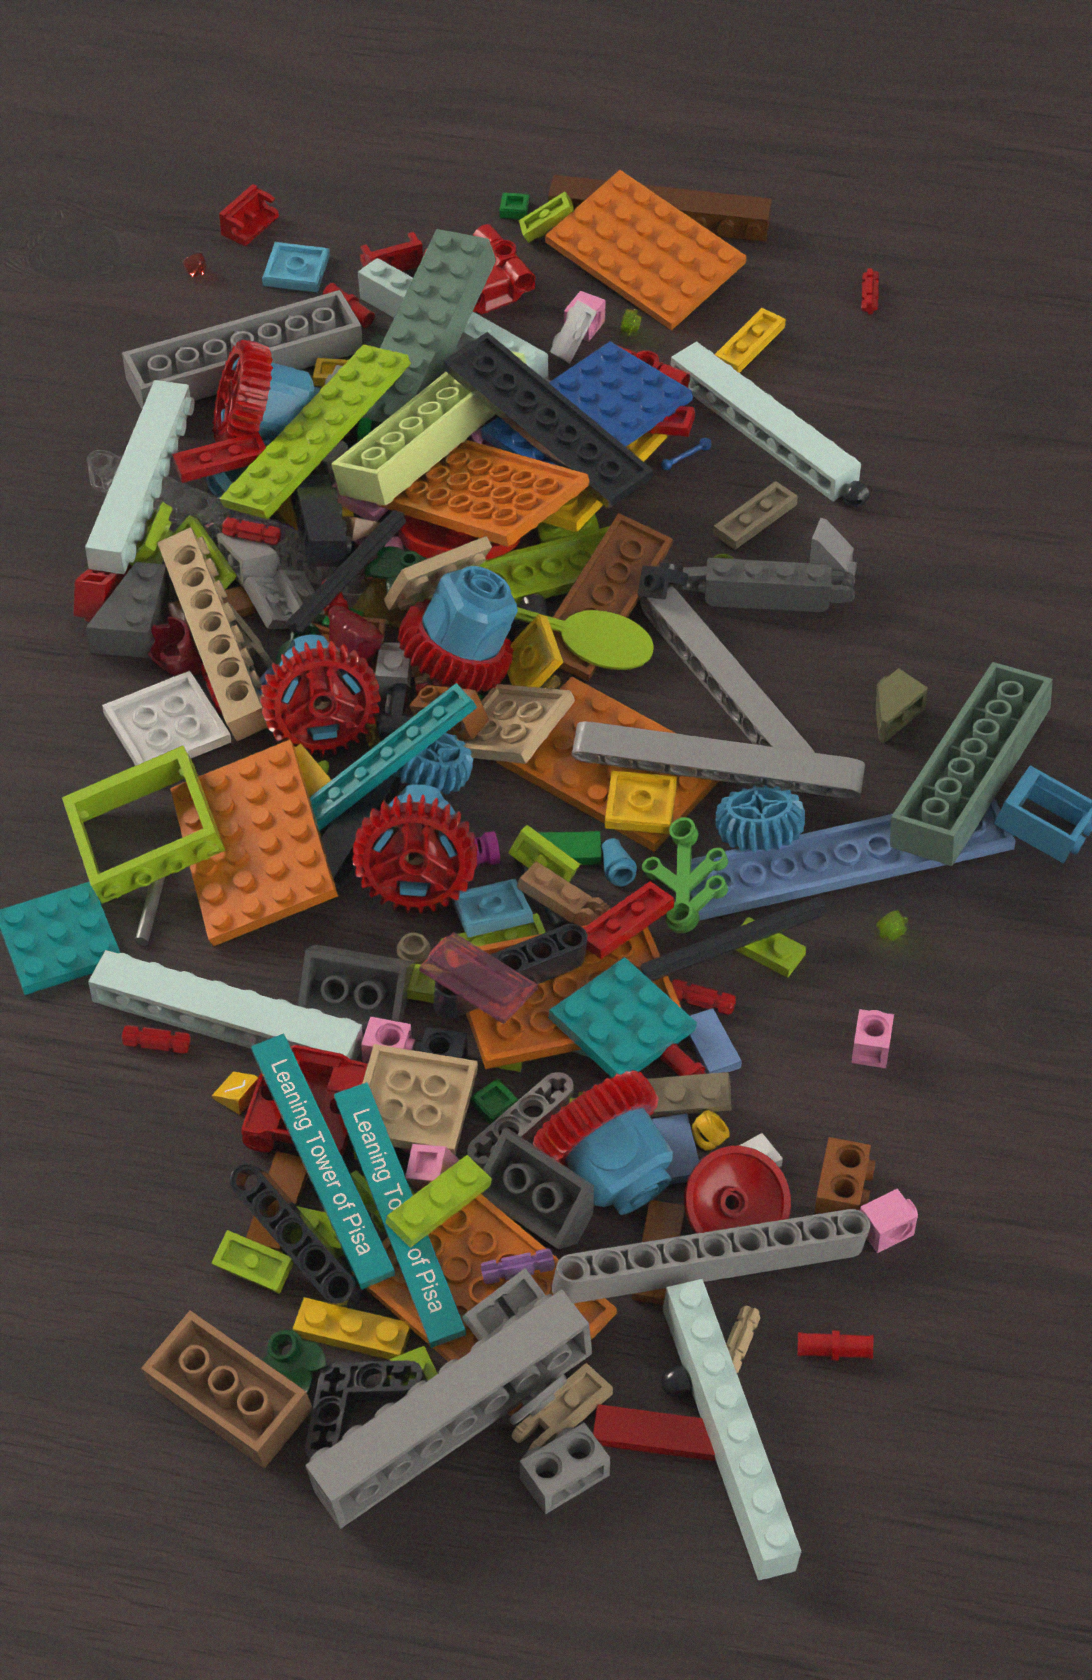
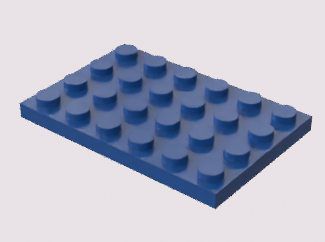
M608 342L549 382L625 447L651 430L660 421L662 422L665 417L675 413L679 406H685L693 400L692 390L612 342ZM500 417L481 428L482 439L498 449L554 464Z

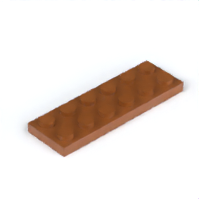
M618 513L553 618L565 621L575 613L589 610L607 611L628 618L640 599L638 588L642 565L658 567L659 562L663 561L670 550L673 539ZM552 630L563 660L559 668L589 682L598 666L588 663L572 653L563 642L561 633Z

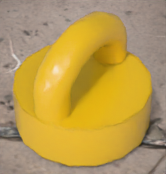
M706 1110L698 1116L691 1127L694 1142L699 1148L706 1151L715 1149L727 1140L730 1135L725 1122L710 1110ZM700 1132L704 1135V1137H705L706 1139L709 1140V1142H706V1141L702 1138Z

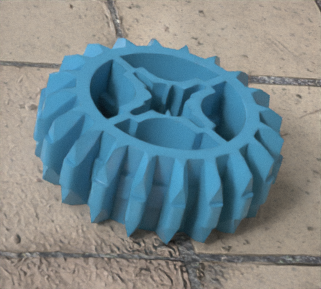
M444 733L392 775L400 777L401 783L432 786L444 794H450L451 791H459L460 787H463L466 781H468L473 767L472 751L469 748L463 747L465 742L458 741L457 735Z
M754 785L750 789L741 788L740 792H730L729 797L722 798L721 803L717 805L716 829H718V835L721 836L722 842L729 843V846L732 848L739 847L740 851L750 849L755 853L757 850L767 852L768 849L772 848L779 850L781 845H791L792 840L799 839L800 833L804 832L805 809L802 802L799 801L798 795L791 794V790L781 791L779 786L768 788L767 785L764 787H756Z

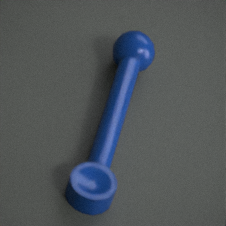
M702 438L699 444L670 460L663 459L661 461V468L669 470L673 464L701 449L709 450L711 448V440Z

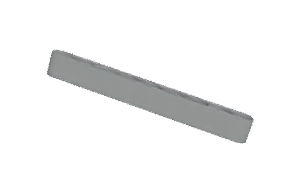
M671 584L668 585L665 600L640 597V605L646 618L752 744L815 753Z
M587 721L577 724L572 749L573 758L588 763L759 787L767 785L768 788H774L779 786L781 790L787 789L795 792L845 799H856L861 796L865 771L864 762L849 757Z
M847 1209L568 1254L558 1260L552 1283V1293L555 1294L562 1289L572 1303L664 1289L669 1286L703 1279V1282L851 1258L862 1252L871 1224L867 1215L862 1211Z

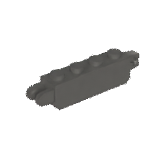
M707 558V566L683 568V572L689 575L687 586H682V589L705 593V602L710 606L823 612L829 608V602L849 603L854 600L855 590H853L852 586L855 583V576L847 571L831 570L832 564Z

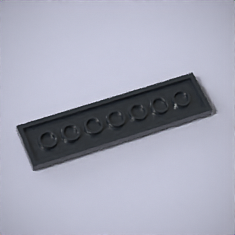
M484 333L443 360V369L554 464L588 474L590 483L585 490L607 509L652 479V468L490 333Z

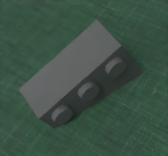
M135 562L86 627L90 653L150 658L148 652L155 643L151 627L154 624H161L170 592L166 564Z

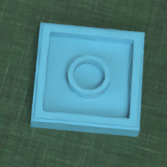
M275 242L262 277L263 286L318 292L330 257L329 248Z
M516 879L468 889L466 892L460 891L458 900L452 899V904L467 937L533 922L532 911L522 891L518 889Z

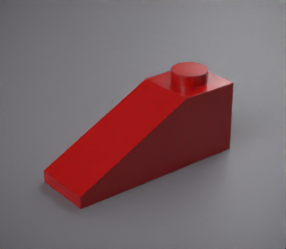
M128 565L125 574L89 568L75 580L74 616L83 617L85 621L90 622L132 568V565Z

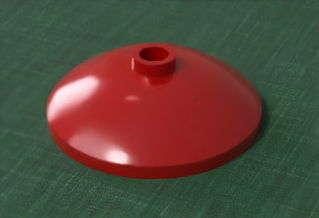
M728 1146L709 1153L693 1168L685 1186L684 1208L692 1230L695 1234L789 1219L791 1196L783 1172L770 1157L750 1147ZM727 1197H731L735 1202L732 1210L728 1209L725 1204Z

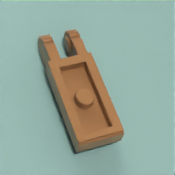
M537 861L520 877L517 884L519 890L567 921L574 922L579 926L590 924L611 909L610 905L604 903L599 897L592 898Z

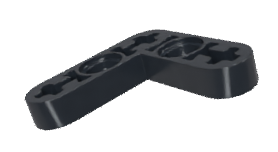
M410 1360L336 1362L326 1366L321 1371L318 1379L305 1443V1452L308 1458L311 1459L317 1451L326 1447V1442L332 1447L343 1439L344 1434L349 1429L354 1401H399L407 1396L410 1388L420 1381L427 1382L428 1378L421 1366L415 1361ZM374 1374L382 1375V1380L376 1387H364L368 1377ZM414 1375L416 1379H410V1376ZM339 1377L344 1378V1380L338 1381ZM409 1380L408 1385L404 1386L402 1382ZM332 1383H337L336 1391L331 1385ZM340 1409V1414L335 1421L330 1423L322 1422V1418L328 1410Z

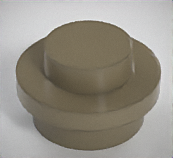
M419 933L406 934L397 945L398 958L413 961L414 965L424 963L431 954L430 943Z

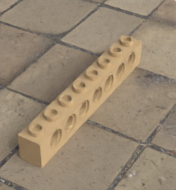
M190 527L158 542L159 549L227 726L236 741L268 728L262 715L263 707L260 703V698L264 695H260L258 691L262 686L261 680L255 670L251 672L249 668L254 665L248 649L246 647L242 649L240 645L245 642L238 625H232L231 621L235 620L236 617L229 602L225 604L223 602L227 594L221 581H215L214 579L219 574L212 559H207L205 556L210 551L203 536L197 538Z

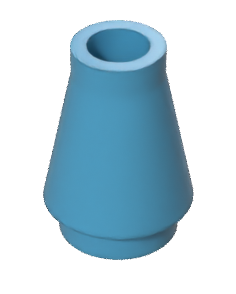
M618 839L606 840L601 846L606 879L615 886L630 884L636 876V863L621 846Z

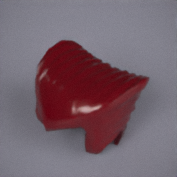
M334 605L329 610L328 616L330 621L329 642L333 641L338 649L342 644H345L348 652L355 649L358 652L359 658L364 657L367 660V658L371 657L370 663L374 662L384 640V634L359 614L343 606Z
M167 617L168 624H154L151 627V632L155 643L148 652L150 659L174 676L188 671L193 676L200 675L202 673L201 665L203 661L190 627L182 619L176 617Z

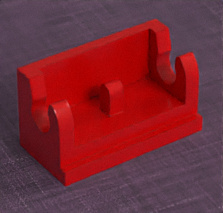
M252 184L219 213L221 235L243 246L248 245L279 217L278 210L267 205L265 202L266 200L272 203L275 201V198L271 194L257 188V185Z
M414 232L408 233L410 242L373 252L370 251L367 245H362L360 248L364 254L360 255V261L363 267L379 258L400 271L419 267L423 258L422 242L419 241Z

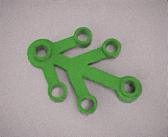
M683 817L675 820L669 828V833L674 843L678 845L677 876L665 868L657 857H649L642 864V870L648 879H658L676 893L674 908L666 913V923L669 929L675 933H686L694 929L700 919L699 911L712 898H722L728 892L725 879L722 876L715 875L710 877L706 882V887L690 900L691 891L713 870L720 871L726 868L729 859L722 848H713L707 853L706 859L691 872L692 846L697 841L698 830L693 820ZM717 857H722L719 861H713ZM657 866L656 869L649 871L651 867ZM721 885L718 889H713L714 886Z

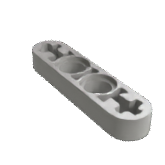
M560 1072L547 1075L474 1138L468 1145L467 1155L483 1170L489 1158L484 1155L478 1158L477 1153L486 1154L490 1150L491 1155L500 1137V1130L506 1127L516 1129L518 1135L528 1141L539 1129L543 1128V1123L551 1119V1115L558 1113L561 1107L569 1104L570 1098H573L574 1095L572 1079ZM562 1087L564 1088L563 1093L561 1091H555L551 1095V1088H554L556 1090H559ZM529 1106H538L543 1110V1113L538 1117H529L523 1111Z

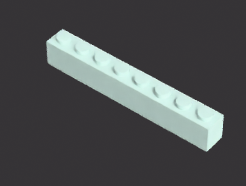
M376 258L358 271L360 299L394 318L413 278ZM472 312L454 353L488 332L510 351L523 353L526 364L542 378L548 379L547 353Z
M697 341L671 357V366L690 373L688 389L692 390V395L833 502L843 496L844 490L852 481H859L861 463L855 457L850 456L833 441L827 439L815 430L813 426L800 419L791 410L784 407L771 395L765 393L751 380L742 376L731 365L726 364Z
M154 380L85 546L89 569L125 574L129 562H134L137 542L142 541L144 537L145 522L152 517L153 502L155 498L160 497L163 477H167L169 474L172 454L177 453L179 437L184 436L186 431L188 415L191 416L194 411L195 402L194 398L190 397L189 385Z
M105 950L88 981L92 1002L250 1049L253 1045L283 1033L290 1046L300 1045L341 1053L355 1061L362 1049V1025L351 1019L337 1018L313 1008L306 1009L293 1005L283 999L276 1000L265 997L252 990L234 988L221 981L203 979L187 971L179 972L166 968L156 962L148 963L132 958L125 953H114Z
M703 1279L669 1286L666 1288L663 1312L682 1366L688 1377L700 1417L703 1419L711 1441L718 1468L758 1581L794 1572L797 1568L801 1549Z

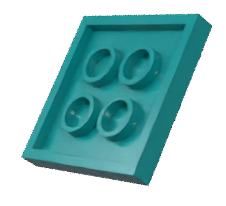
M90 882L0 909V931L24 995L93 974L105 950L120 953L101 903Z
M625 957L551 1008L548 1018L612 1078L616 1074L622 1075L625 1071H641L660 1057L670 1045L678 1044L693 1033L697 1025L693 1018Z

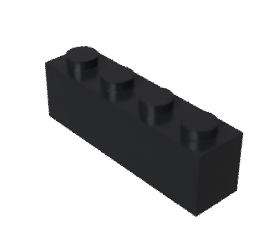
M308 475L291 494V504L307 567H339L345 561L346 555L351 554V537L346 536L347 524L346 520H342V505L337 503V487H332L329 475Z

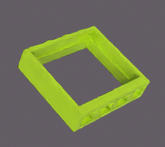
M184 745L62 797L91 887L102 904L226 851L195 766ZM185 779L203 829L100 873L83 822Z

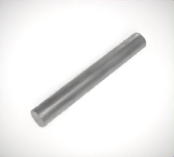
M165 877L149 885L135 937V942L138 945L145 946L148 944Z

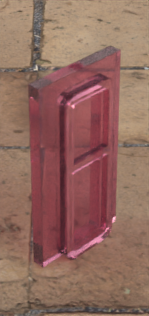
M454 932L450 936L443 938L429 953V958L419 969L428 977L503 1024L523 1006L538 988L536 983Z

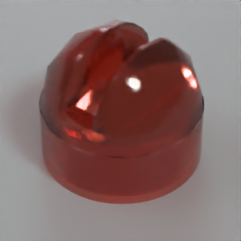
M202 253L193 254L182 262L186 272L192 277H197L198 274L203 275L206 272L207 263Z

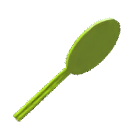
M518 608L514 619L531 623L539 613ZM599 610L581 611L569 616L565 621L547 616L551 629L561 633L563 642L568 649L582 660L607 669L628 670L644 665L652 657L654 645L649 634L640 625L624 616Z

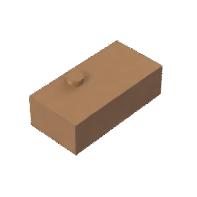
M191 1310L141 1368L150 1387L264 1469L313 1409L306 1391Z

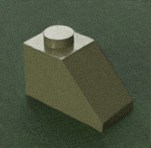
M900 668L890 676H884L876 687L875 708L878 737L882 743L888 741L925 710L928 688Z

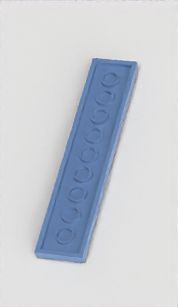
M995 798L955 863L1014 850L1016 841L1013 835L994 824L1000 812ZM890 814L800 834L799 839L792 840L789 846L781 845L779 850L772 848L768 849L767 852L757 850L753 853L750 849L740 851V848L725 851L729 859L727 867L720 871L713 870L691 891L690 900L706 887V882L710 877L719 875L725 879L728 886L727 894L719 899L712 898L699 911L700 921L946 864L890 847L891 816L893 815ZM706 856L691 859V872L706 859ZM717 857L713 861H719L722 857ZM716 885L713 889H718L721 885Z

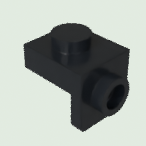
M659 562L658 567L642 565L638 596L665 600L668 585L687 586L689 574L677 571V565Z

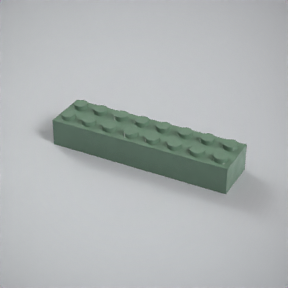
M436 229L380 347L381 349L407 354L411 365L362 417L370 418L372 431L445 372L443 360L454 353L496 262L488 238ZM359 421L354 425L356 434H358Z
M995 662L991 663L891 816L890 847L953 866L1049 712L1053 679Z

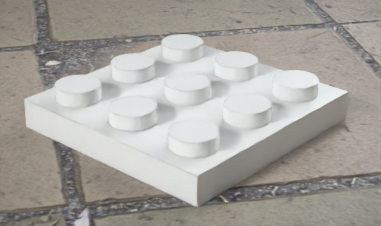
M190 671L102 705L104 715L135 766L184 745L190 758H194L231 743L230 732Z

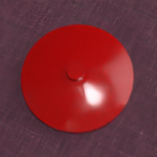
M404 515L407 521L399 530L402 544L410 551H415L420 556L432 558L480 539L408 515ZM521 538L509 547L489 541L492 548L486 555V560L510 552L519 544Z

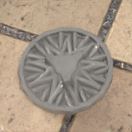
M562 1374L549 1386L541 1383L538 1391H532L530 1397L521 1400L524 1406L513 1414L508 1421L514 1425L528 1414L532 1417L556 1398L554 1393L566 1384L567 1377Z

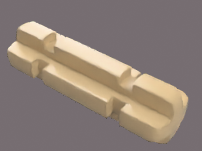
M747 1305L740 1309L737 1316L739 1321L734 1323L726 1343L736 1373L739 1372L742 1364L740 1360L745 1357L753 1338L754 1332L752 1331L757 1328L760 1320L759 1310Z

